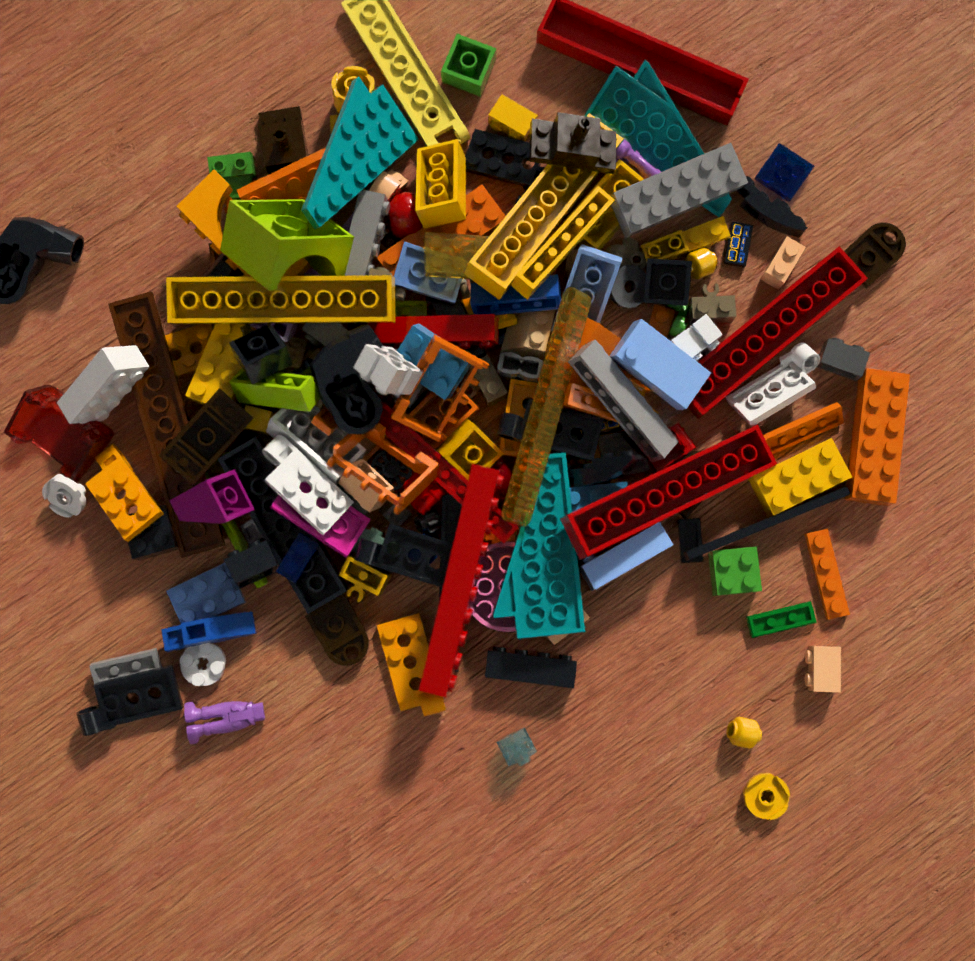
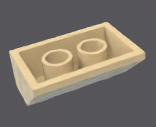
M556 309L515 313L517 324L507 327L501 353L512 352L522 358L531 356L543 361Z

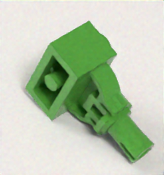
M251 152L207 157L209 173L215 169L232 187L233 191L229 195L232 200H241L237 189L252 183V179L257 178L253 154Z

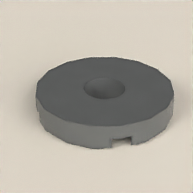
M634 265L620 266L610 293L611 300L617 306L624 308L637 307L643 303L646 281L645 272ZM626 281H630L632 284L630 292L625 291L624 285Z

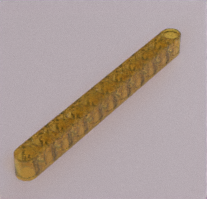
M568 287L560 301L502 509L503 520L522 527L529 524L533 515L564 403L567 384L570 381L573 370L568 361L579 349L591 305V297L574 287Z

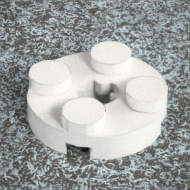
M62 474L55 475L43 486L42 495L44 500L48 499L51 503L49 505L50 509L60 516H77L86 506L85 487L64 477Z
M213 643L188 647L180 658L181 672L184 678L195 686L212 685L220 680L224 674L226 656L223 650ZM202 657L203 660L207 658L209 661L206 664V670L198 667L199 659Z

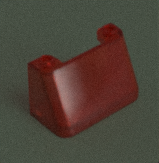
M42 385L24 391L3 433L17 444L32 442L62 465L59 474L74 482H78L94 463L95 457L110 443L114 436L113 430L102 421L98 422L97 420L84 424H69L57 404L64 393L52 385Z

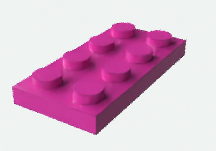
M306 482L300 483V490L303 493H310V485ZM278 495L270 507L344 557L348 556L371 520L350 506L322 536L281 496ZM317 498L316 505L320 509L327 508L328 504L324 498Z

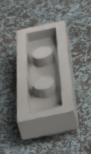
M154 648L94 662L89 667L95 684L160 668L162 665L158 650Z

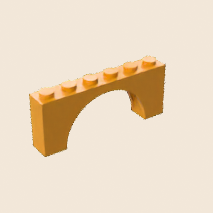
M214 169L176 207L180 211L179 217L186 224L191 222L196 227L194 231L203 240L208 238L212 242L210 247L220 255L223 253L220 251L223 237L220 223L221 212L226 199L233 189ZM227 257L228 259L225 262L234 271L238 268L243 273L241 277H252ZM301 258L292 264L283 276H302L311 266L305 258Z

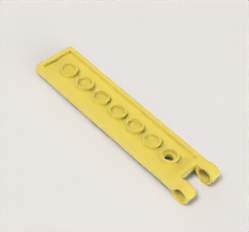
M345 0L341 2L342 8L426 146L439 144L435 138L453 129L460 144L470 140L471 137L467 128L462 123L389 1ZM432 112L436 114V117L433 119L428 116Z

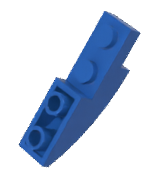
M253 612L199 619L161 629L164 650L166 652L257 634Z

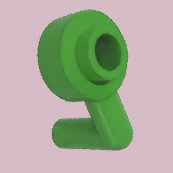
M666 305L679 311L668 333L676 337L687 326V323L684 321L689 308L688 306Z

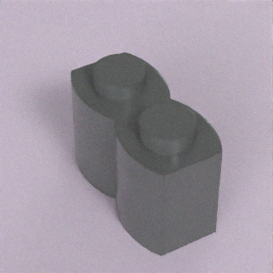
M504 352L500 353L497 373L505 379L519 378L522 381L540 383L544 362L536 357L527 356L522 358L518 354Z

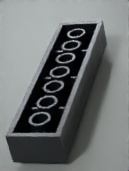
M256 436L217 460L225 473L235 469L255 509L249 512L252 520L264 540L267 541L276 561L307 614L345 593L349 588L344 579L338 576L340 572L323 543L270 508L278 494L264 480L277 466L273 465L263 455L262 450L266 446L262 439Z

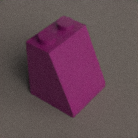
M235 469L205 480L170 500L178 519L188 522L224 524L255 510Z

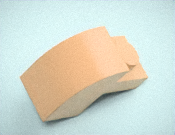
M392 169L388 173L383 171L369 191L385 194L388 202H390L395 195H398L407 187L409 180Z

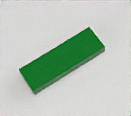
M811 601L746 616L751 638L817 623Z

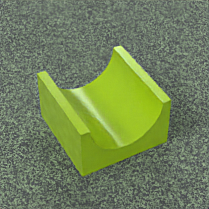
M304 199L229 200L220 251L267 290L273 291L277 290L278 284L286 270L301 258H305L310 266L322 276H345L354 236L331 219L327 220L321 227L314 229L301 211L305 202Z

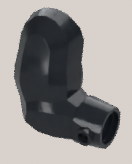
M14 217L0 235V304H13L21 301L27 295L34 277L41 271L46 259L69 265L78 263L84 249V237L63 226L57 227L45 220L31 217Z
M367 322L329 343L310 363V369L322 402L333 416L338 427L348 434H366L371 432L378 425L383 411L381 399L368 385V382L359 376L360 373L353 368L366 344L377 345L379 348L383 346Z

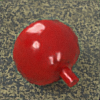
M411 192L400 193L390 200L389 215L393 234L399 239L417 233L423 227L415 211L416 194Z

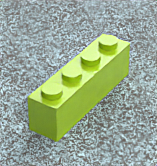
M241 368L229 381L238 402L244 404L310 412L321 399L313 376L277 372L252 385Z

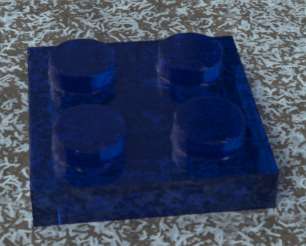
M779 143L754 179L790 202L814 168V165Z

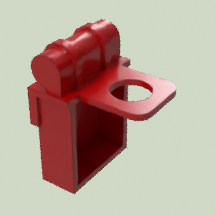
M679 422L672 427H668L679 441L668 455L652 463L646 457L655 472L665 469L674 462L676 463L696 448L693 440L689 438L684 431V427Z
M415 472L403 484V488L398 491L402 494L421 475ZM434 480L410 504L418 513L424 515L446 493Z

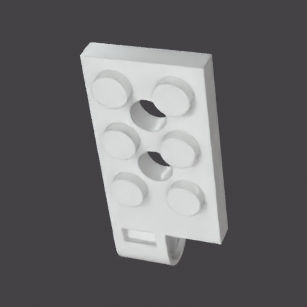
M801 342L795 345L789 353L779 358L780 365L726 397L727 403L751 427L816 389L815 382L807 374L819 365L820 356L806 343ZM773 388L780 389L776 392L771 391ZM755 399L761 400L758 403L752 402Z
M278 434L262 450L266 459L273 465L278 466L264 482L322 536L354 503L284 436ZM300 483H308L311 487L310 493H303L299 488ZM317 498H324L327 501L326 509H320L316 505Z

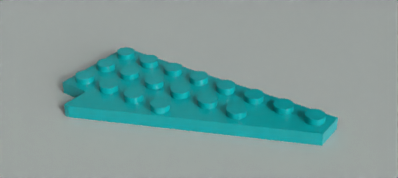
M646 60L634 78L615 66L584 115L591 114L595 118H599L600 122L612 131H616V134L623 138L622 142L624 139L629 142L634 152L637 150L649 164L661 172L704 154L656 73ZM727 194L702 206L716 216L721 217L732 201L730 194Z
M360 77L355 78L351 82L301 210L314 229L321 227L419 140L383 84L370 93Z
M566 452L544 454L494 610L493 618L515 616L517 639L585 632L577 553L560 520L562 517L572 513Z

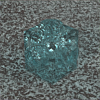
M525 727L497 741L508 766L518 763L520 767L530 762V756L537 752Z

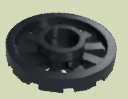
M385 450L381 451L373 459L371 467L374 469L376 466L382 468V470L377 472L380 475L384 474L383 478L385 480L389 478L388 483L392 486L393 478L396 480L398 485L394 487L393 491L402 489L403 484L412 476L413 470L406 465L399 466L402 462L399 460L395 461V457L392 455L389 461L386 457L388 452ZM383 458L385 463L378 462V459ZM409 469V473H403L401 470ZM398 475L405 478L406 480L404 482H401Z

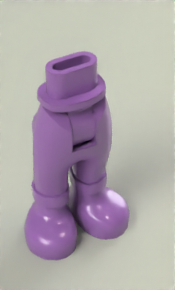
M625 139L616 150V162L621 159L643 179L661 173L660 170L649 164L637 150L634 152L630 143Z
M230 701L212 706H202V709L196 708L193 702H187L184 705L186 723L201 719L223 718L222 720L205 722L204 724L187 725L186 730L190 744H197L200 737L204 734L209 736L212 734L234 732L250 725H255L257 721L265 720L263 702L253 704L252 701L249 703Z

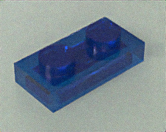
M299 533L276 572L296 583L320 544Z

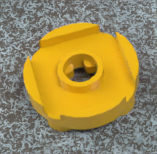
M770 773L757 774L747 782L743 789L744 803L747 809L756 817L773 820L782 816L788 808L790 798L788 786L781 778ZM763 791H771L770 802L761 800Z

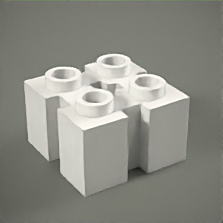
M705 314L693 323L692 326L672 339L671 342L695 361L699 362V359L703 357V353L707 355L720 344L718 339L723 334L708 315Z
M369 344L365 345L353 367L360 373L359 376L362 379L372 382L376 386L375 389L384 395L388 393L398 396L401 394L411 395L423 374L422 370L413 363L407 362L404 356L394 348L385 346L379 348L377 345Z

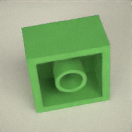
M456 34L441 70L442 82L481 97L496 61V48Z
M757 546L708 552L713 596L762 591Z

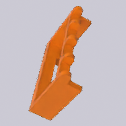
M434 334L416 367L423 371V374L411 395L401 394L391 410V418L438 442L441 439L446 441L448 436L442 432L448 421L456 424L458 419L452 416V413L459 402L467 405L469 400L464 398L463 394L470 383L478 386L480 381L473 378L474 375L482 367L488 369L490 364ZM440 349H443L473 366L437 429L411 417L405 411L429 364L433 363Z
M380 423L371 432L366 434H347L333 447V456L327 461V465L333 467L337 464L344 469L343 477L348 478L353 475L362 482L360 489L363 491L368 487L380 494L377 499L380 503H383L386 499L396 506L393 512L397 515L437 478L439 464L422 452L414 459L385 439L386 427ZM366 437L421 476L398 497L343 457Z

